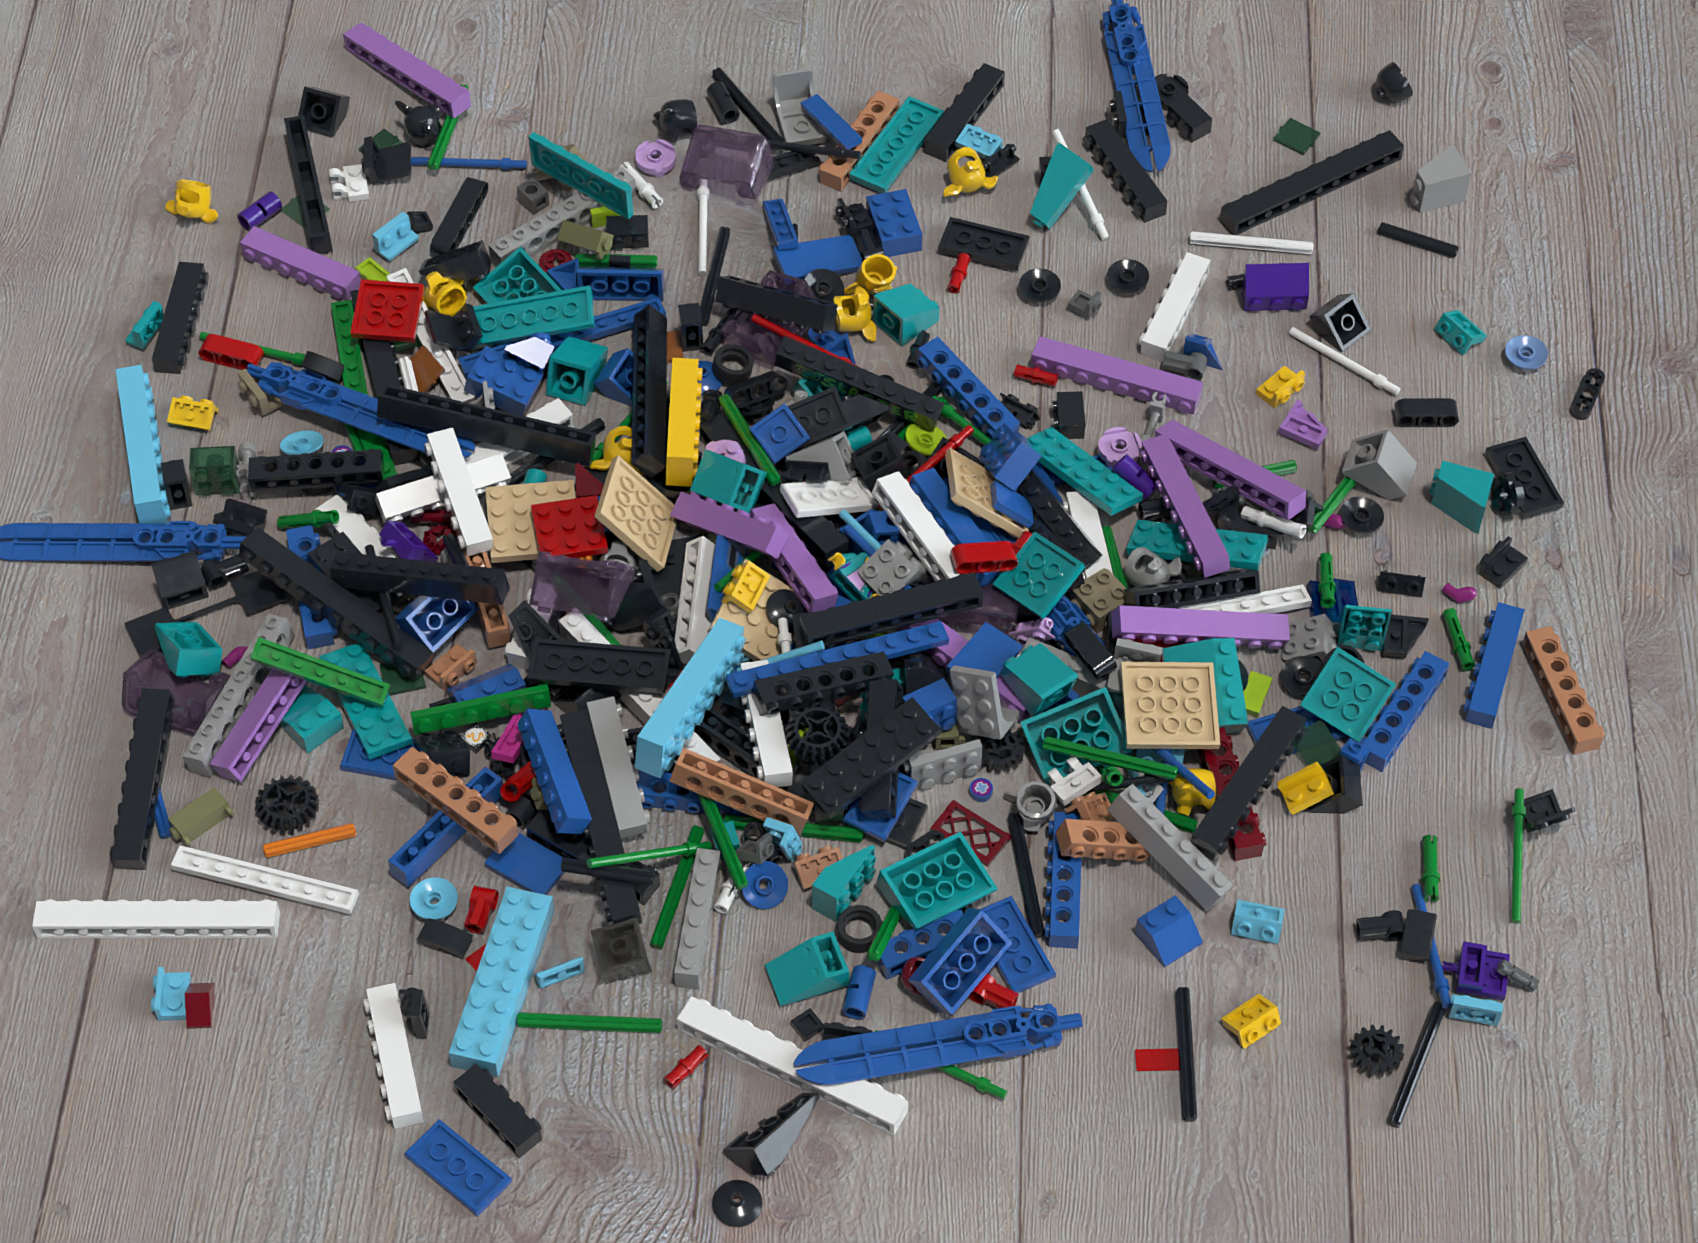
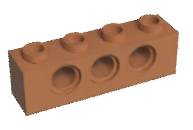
M1065 819L1056 831L1062 856H1072L1073 858L1091 857L1094 859L1108 858L1114 860L1125 859L1141 862L1146 861L1151 855L1119 822Z

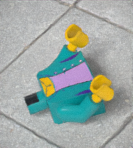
M837 552L828 559V561L833 562L835 565V571L829 577L852 602L879 596L858 573L859 568L870 557L864 552L859 555L855 553L840 554Z

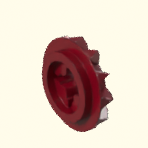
M552 249L542 254L539 259V266L547 273V270L555 267V259H557L558 265L571 261L572 257L564 250Z
M439 523L438 526H430L428 531H424L423 542L434 554H441V551L446 547L442 538L437 542V537L451 533L456 538V530H453L449 524L443 526Z

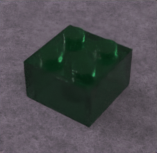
M235 446L190 448L189 471L196 496L240 493V483L236 477V467L239 465Z

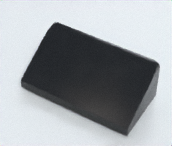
M1414 909L1407 911L1401 954L1408 960L1430 959L1437 914Z

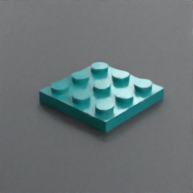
M1034 531L1016 554L1018 560L1017 567L1010 571H1003L993 585L1044 620L1086 566Z
M1337 647L1300 706L1352 739L1360 742L1393 691L1396 683Z

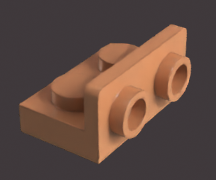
M457 643L425 670V676L445 691L450 686H454L465 673L474 669L477 664L476 653L473 649L465 650Z
M1095 792L1086 796L1082 795L1070 801L1072 805L1065 809L1067 813L1078 810L1081 820L1110 822L1115 819L1107 811L1111 804L1105 792L1098 795Z
M831 845L818 849L819 854L811 857L809 853L795 857L797 862L791 865L797 872L803 890L812 887V884L825 867L843 859L839 847L832 849Z

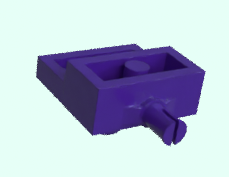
M388 520L379 534L382 537L381 546L393 549L398 554V558L431 562L438 560V557L403 522Z
M1463 941L1460 958L1457 963L1442 961L1443 971L1454 972L1456 975L1457 993L1505 1000L1508 978L1506 975L1503 976L1498 973L1496 969L1499 961L1506 960L1509 962L1510 954L1488 951L1487 945Z

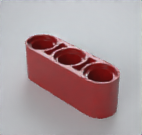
M208 334L198 354L207 362L238 370H247L248 364L258 366L264 351L261 347L252 343L216 334Z
M1009 541L958 544L950 550L955 570L959 574L1010 571L1018 565L1013 544Z

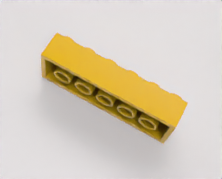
M672 358L666 462V485L691 487L698 465H693V463L698 464V448L694 447H699V431H695L700 428V415H696L700 414L701 399H697V397H701L702 383H698V381H702V368H698L699 359Z

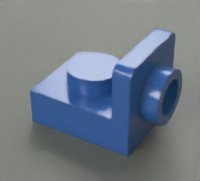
M1350 738L1341 748L1340 754L1358 764L1360 772L1363 770L1370 749Z

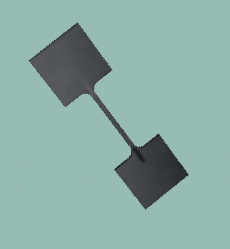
M256 571L230 581L236 592L235 597L179 619H174L166 606L124 624L141 658L162 649L154 628L155 623L186 622L232 603H240L248 616L286 601L289 597L285 589L280 588L270 578Z

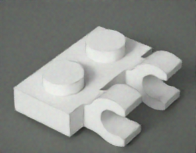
M362 164L343 166V171L337 168L329 169L334 200L348 198L349 202L369 199L366 176L362 170Z
M1076 757L1066 760L1070 766L1068 770L1071 774L1064 778L1055 768L1047 772V775L1051 778L1049 780L1050 787L1064 806L1103 782L1102 776L1089 762L1082 765Z

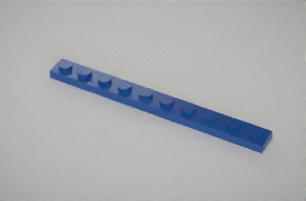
M659 297L594 316V328L550 335L551 345L554 346L553 352L556 351L568 336L591 341L633 328L634 315L649 304L665 317L666 311ZM520 341L502 344L493 347L492 349L503 354L504 349L507 345L514 344ZM482 351L458 358L465 379H467Z
M942 621L726 674V682L733 698L751 694L754 680L882 651L885 652L887 659H892L947 645L950 639Z

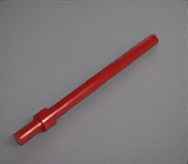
M756 314L752 316L751 322L783 338L786 336L853 364L850 359L844 356L839 357Z
M967 425L961 432L955 433L950 437L948 443L912 475L932 469L945 457L946 452L950 448L958 449L964 443V440L974 432L972 426ZM910 475V476L906 479V480L908 481V483L910 482V479H911L912 475ZM878 503L879 508L884 511L882 506Z

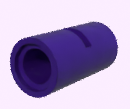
M269 191L238 213L237 218L243 228L250 231L254 226H258L282 209V203L275 193Z
M1128 454L1124 455L1112 468L1119 477L1143 493V500L1149 497L1156 489L1155 480Z

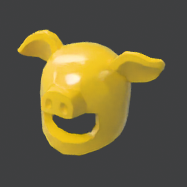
M970 147L960 148L947 162V172L952 184L944 189L943 196H955L960 192L971 193L981 187L992 189L997 184L998 176L986 177L984 166L977 152ZM961 157H974V161H968L964 166L959 167L958 160Z
M177 180L174 200L166 203L165 210L187 218H201L206 223H212L218 218L217 211L210 209V185L193 180Z
M882 254L869 256L861 263L856 274V282L847 286L844 289V294L854 293L857 286L864 288L870 295L892 289L891 283L895 278L897 266H894L893 262Z
M437 271L426 276L427 285L424 291L425 296H423L426 307L441 314L455 315L466 303V292L461 287L464 280L442 277Z
M857 286L855 287L854 295L834 296L833 303L838 304L835 319L838 331H862L867 340L875 341L877 330L876 325L871 320V305L867 291Z
M619 426L611 430L604 439L603 459L593 461L590 468L607 470L612 459L619 455L640 475H645L632 465V439L622 438L617 443L614 441L616 436L627 435L632 438V428Z
M1187 768L1215 792L1212 799L1206 798L1179 773L1174 782H1168L1172 785V796L1178 804V813L1189 816L1194 805H1203L1205 810L1211 809L1215 803L1216 784L1214 775L1209 770Z

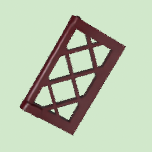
M952 800L931 826L930 831L938 830L944 834L946 839L958 833L955 832L954 823L967 821L969 831H962L961 833L963 836L970 835L971 848L980 862L988 867L1007 845L1012 836L959 804V802ZM957 810L964 814L965 817L953 818L952 814ZM970 821H975L983 826L984 829L972 830ZM951 823L953 833H948L941 827L944 824ZM992 832L999 836V841L991 842L989 833ZM987 834L988 843L974 844L973 835ZM989 847L990 852L985 856L976 849Z

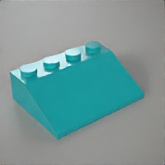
M521 246L473 287L487 304L561 291L558 285Z
M1213 638L1163 648V662L1213 663L1219 728H1225L1226 734L1241 733L1248 725L1235 638Z
M1106 687L1020 722L1028 746L1045 784L1048 786L1051 785L1049 782L1051 778L1047 775V772L1052 769H1057L1063 778L1071 774L1068 770L1070 766L1066 760L1073 756L1044 750L1043 741L1046 737L1124 755L1133 751L1132 749H1126L1125 731ZM1077 758L1082 765H1085L1088 762L1093 767L1102 764L1094 761Z
M961 831L880 870L876 881L887 901L895 910L897 909L898 913L915 930L921 929L998 890Z

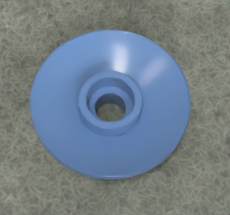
M1520 335L1508 341L1505 347V355L1514 366L1525 370H1532L1545 364L1548 358V349L1538 338Z

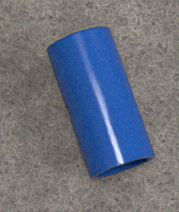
M864 965L853 967L842 1013L845 1016L856 1020L866 1017L876 978V971Z

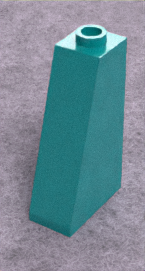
M1059 142L1055 146L1030 211L1031 216L1034 218L1032 222L1040 228L1045 226L1049 230L1094 171L1091 164Z

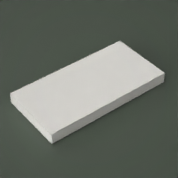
M861 477L850 478L846 481L828 480L823 485L819 483L798 482L781 484L780 492L796 518L839 514L842 510L854 513L865 512L872 508L875 511L878 507V503Z

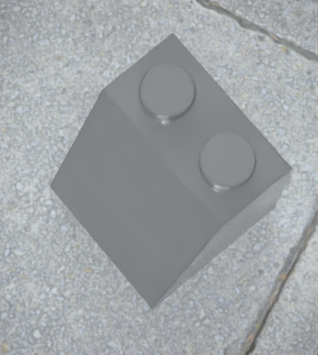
M1450 145L1417 170L1416 179L1413 182L1414 188L1411 194V202L1413 206H1416L1419 213L1465 202L1471 172L1455 145Z
M1387 429L1352 439L1342 472L1356 482L1391 500L1407 495L1417 462Z
M845 431L786 456L787 460L828 462L831 480L846 481L859 473L851 456L853 450Z

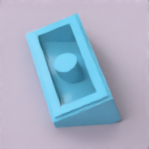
M577 957L535 973L534 977L539 988L542 989L584 973V960L582 957Z

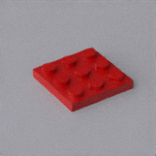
M361 279L350 332L351 337L415 343L425 291L424 284Z
M597 495L531 505L541 563L608 553L603 524L594 517L598 506Z

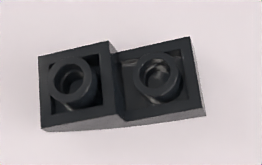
M427 918L416 940L436 950L442 948L462 959L474 935L447 923Z

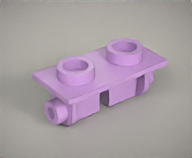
M1047 617L1044 620L1037 619L1036 622H1021L1016 626V631L1008 633L1021 645H1025L1029 637L1040 642L1055 639V636L1050 633L1053 621Z

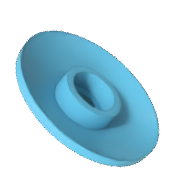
M298 431L286 436L280 443V449L287 455L310 454L323 445L324 439L316 431Z
M443 878L425 879L419 882L410 894V905L413 912L423 919L439 920L445 918L453 912L458 902L456 888L451 882Z

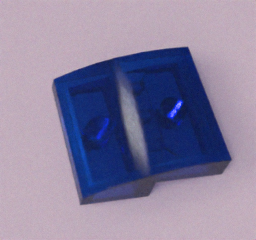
M1334 578L1333 581L1336 584V591L1334 593L1335 605L1333 604L1332 608H1324L1321 606V594L1318 591L1320 582L1310 580L1306 587L1312 600L1309 607L1311 617L1326 614L1332 623H1338L1340 612L1345 605L1358 606L1354 581Z

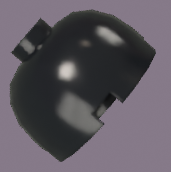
M1391 62L1379 71L1376 78L1378 87L1375 90L1381 99L1385 97L1389 102L1400 103L1413 96V90L1407 78L1401 75V69L1394 62Z

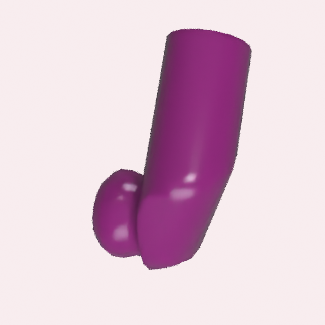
M1333 513L1323 524L1333 529H1343L1345 527L1341 516Z
M1447 583L1442 589L1444 594L1457 603L1471 601L1477 595V591L1473 587L1456 589L1450 583Z
M248 646L234 648L221 661L224 667L230 669L236 662H239Z

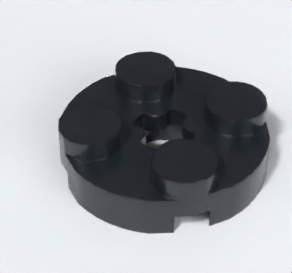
M1160 74L1155 77L1163 110L1168 111V104L1189 94L1188 83L1182 77L1175 74L1173 77L1167 76V74Z
M1509 471L1498 473L1493 478L1491 485L1492 510L1495 513L1499 512L1503 516L1517 515L1520 512L1518 511L1519 506L1524 504L1523 486L1520 481H1516L1513 477L1516 475Z

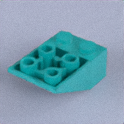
M705 449L690 491L750 513L751 509L755 507L768 472Z
M1345 605L1340 612L1338 621L1337 647L1349 645L1358 649L1382 651L1392 609Z
M874 845L855 852L823 869L812 884L813 910L834 922L838 921L841 913L851 906L852 900L854 898L857 899L861 895L866 881L870 882L876 873Z
M833 931L812 937L765 964L780 1007L849 986V969Z

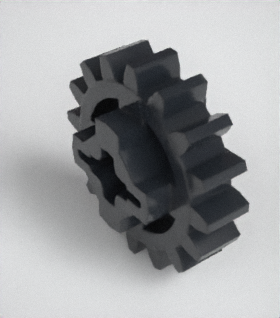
M1011 727L1002 739L977 736V740L979 739L982 744L981 766L983 767L988 764L989 771L997 768L998 773H1001L1002 768H1005L1009 772L1011 765L1017 768L1018 761H1023L1025 754L1024 738H1019L1018 731L1012 733Z
M1374 1025L1370 1026L1369 1031L1364 1027L1361 1028L1360 1034L1355 1033L1354 1041H1351L1350 1049H1352L1350 1057L1355 1058L1354 1066L1361 1065L1360 1072L1362 1073L1369 1070L1371 1077H1373L1375 1072H1378L1379 1076L1383 1077L1384 1071L1391 1075L1394 1068H1399L1400 1061L1404 1057V1053H1402L1404 1044H1398L1400 1036L1393 1037L1392 1029L1385 1032L1383 1025L1380 1026L1379 1030H1376ZM1364 1043V1051H1361V1045ZM1392 1050L1393 1056H1392V1058L1390 1059V1058H1389V1056H1390V1051Z

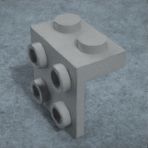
M1326 614L1289 622L1290 641L1283 645L1282 658L1287 662L1297 656L1312 657L1317 655L1324 663L1328 652L1337 647V626L1330 621Z
M1117 638L1114 653L1117 668L1110 672L1107 689L1111 692L1122 694L1121 662H1160L1163 648L1152 644H1143L1129 639Z

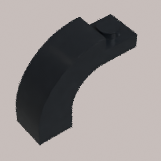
M1240 497L1225 504V508L1215 510L1214 516L1217 529L1268 535L1266 549H1276L1279 531L1246 522L1238 511Z

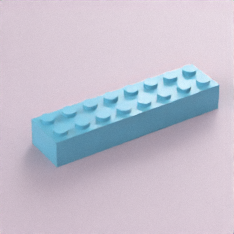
M142 365L115 369L134 505L139 522L168 523L167 517H171L169 504H167L168 498L165 487H163L162 470H160L163 458L162 454L158 453L161 449L159 436H155L158 435L157 432L159 430L157 420L154 419L156 410L152 400L154 399L152 387L149 386L148 372H143Z
M719 617L637 736L636 769L661 778L665 771L670 770L674 757L681 754L684 742L691 739L696 725L701 724L705 711L712 708L715 696H719L722 693L724 683L726 682V674L734 673V668L741 665L744 657L742 648L746 641V638L743 637V626Z
M506 887L448 1053L451 1067L468 1070L477 1064L482 1070L486 1068L492 1076L499 1077L517 1023V1015L521 1012L555 911L553 896Z

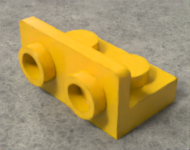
M1284 365L1256 389V395L1273 408H1276L1281 403H1286L1290 395L1295 391L1298 392L1305 384V372L1301 370L1296 374Z
M180 395V398L172 397L167 423L210 431L214 413H218L219 408L213 404V401L201 399L198 402L193 401L192 397Z
M747 561L743 565H737L731 574L733 579L725 586L723 590L725 595L721 602L726 604L732 601L750 613L754 610L770 575L751 561Z
M1318 762L1308 765L1276 783L1283 793L1288 810L1292 815L1334 794L1327 774Z
M1257 994L1221 1018L1223 1026L1238 1036L1240 1046L1244 1049L1281 1025L1277 1006L1261 994Z

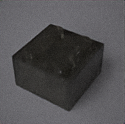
M637 918L590 931L605 984L652 971L642 930Z

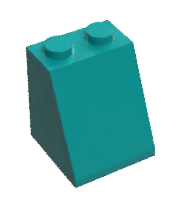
M910 283L874 295L873 323L903 347L916 338L919 332L927 330L939 321L940 307L935 301L925 296L922 290L917 289Z
M568 336L550 356L546 395L586 406L596 387L593 383L607 363L608 347Z
M1442 461L1440 469L1436 468L1429 492L1430 495H1433L1431 504L1474 533L1479 534L1494 473Z
M1042 643L1034 647L1032 645L1026 647L1021 652L1022 655L1017 658L1012 656L1003 663L1004 667L1000 673L1032 717L1069 695L1079 677L1076 672Z

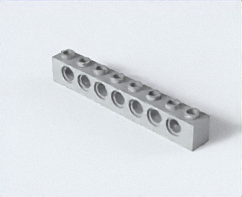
M623 167L611 173L615 178L631 186L632 198L636 196L635 178ZM578 192L489 244L492 264L497 267L520 246L530 257L559 241L557 239L563 220L585 226L591 222L590 209L603 207V205Z
M272 614L267 615L182 755L190 772L211 777L214 768L210 765V762L272 670L270 667L250 661L257 639L260 637L289 647L295 637V633L288 618Z

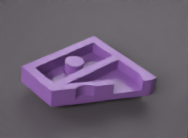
M1297 399L1279 427L1278 433L1318 450L1327 436L1328 429L1317 421L1316 416L1312 412L1308 413L1302 407L1303 403Z

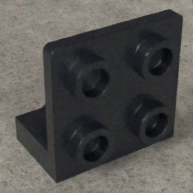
M465 303L454 317L426 310L424 313L433 342L437 345L469 353L483 337L473 305Z

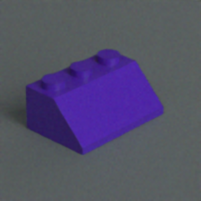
M1309 263L1245 264L1241 290L1244 311L1307 310L1309 299Z

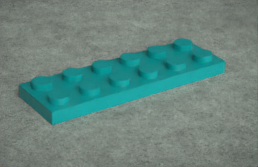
M908 96L849 173V179L880 193H886L923 145L926 134L930 133L936 121L943 117L944 110Z
M533 132L528 137L532 166L628 220L634 215L632 189L628 183L622 182L612 174L597 168L592 163H588L578 155L565 150L562 146L554 144L544 136Z
M589 285L473 306L483 335L473 349L527 340L531 334L537 332L555 335L594 328L592 288Z
M1053 427L1026 438L1041 455L1038 462L1112 516L1142 501L1143 493Z
M1137 520L1127 545V555H1130L1137 548L1145 547L1162 559L1174 560L1179 557L1180 561L1194 563L1193 554L1189 555L1187 551L1186 540L1181 539L1179 535L1178 524ZM1216 529L1229 555L1230 567L1259 570L1268 543V535Z
M359 642L319 656L321 660L382 681L366 648ZM335 691L369 760L413 744L412 737L388 692L381 708Z

